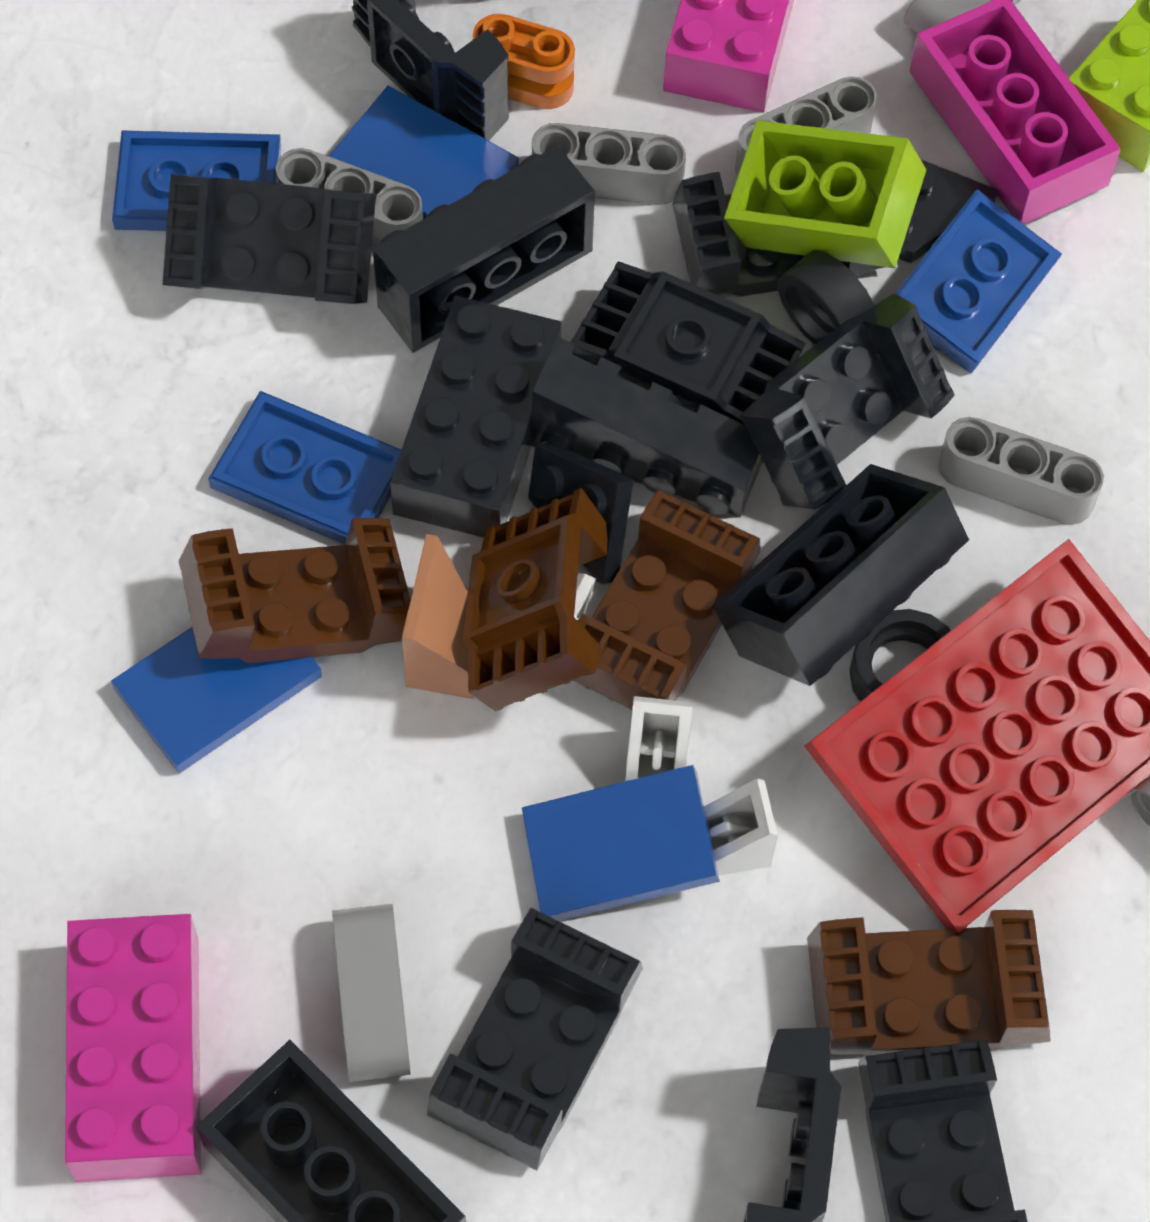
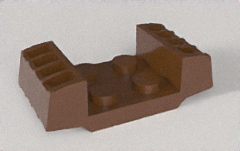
M582 488L575 490L573 494L562 499L556 498L552 500V503L538 509L536 507L532 508L531 512L517 518L515 516L511 517L509 521L498 526L492 525L486 528L481 551L472 555L462 640L468 655V692L494 711H499L505 706L518 701H525L526 698L533 695L543 694L559 685H566L570 681L582 676L592 675L596 671L600 644L574 618L578 566L607 555L606 521Z
M657 490L640 516L638 540L593 616L590 617L583 613L578 621L600 644V654L595 673L589 676H582L573 681L631 709V711L633 709L634 696L677 701L680 694L685 691L722 626L712 605L750 572L761 551L760 538L709 513L701 511L686 502L680 501L665 492Z
M351 519L345 545L242 554L238 553L233 528L193 534L179 559V567L183 578L199 659L240 658L247 663L362 653L374 645L402 641L411 599L390 519Z
M991 910L984 927L965 928L958 934L953 929L865 933L864 917L821 921L807 937L816 1028H829L830 1055L862 1054L869 1056L980 1040H988L991 1051L1005 1046L1051 1041L1033 910Z

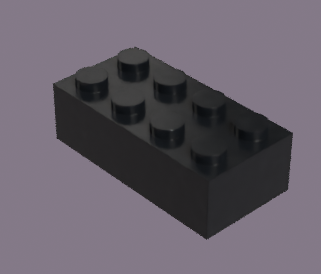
M558 145L542 154L530 155L512 171L497 179L483 181L467 196L450 205L444 204L436 207L425 219L405 230H396L389 233L378 245L374 246L373 259L377 307L411 352L418 351L441 337L455 295L499 305L592 252L595 190Z
M454 296L390 482L393 515L483 538L486 528L507 522L532 446V390L556 336L561 338L562 321L461 296Z
M870 464L718 599L712 607L740 657L811 686L818 679L825 676L832 669V666L858 642L867 638L873 628L898 605L906 602L912 593L936 570L945 566L951 557L969 541V538L945 487Z
M290 1039L196 1125L203 1147L276 1222H466V1216Z

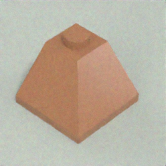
M426 534L402 635L406 687L474 699V696L468 692V655L462 641L468 591L437 535Z

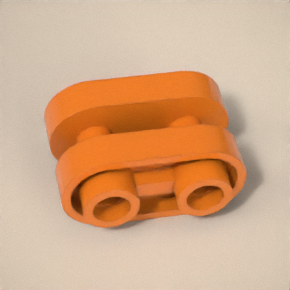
M491 14L477 22L473 29V39L488 29L499 40L509 55L507 69L509 71L507 76V84L509 85L508 99L542 109L561 107L571 99L574 92L575 46L567 34L554 28L506 14Z

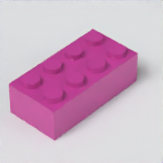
M681 0L666 51L663 91L764 113L794 0Z
M1011 0L990 1L917 34L909 72L989 185L999 190L997 196L1013 217L1022 224H1026L1109 186L1121 148Z
M174 914L67 921L65 1163L75 1182L201 1175V1139L196 1125L201 1122L198 935L192 915Z

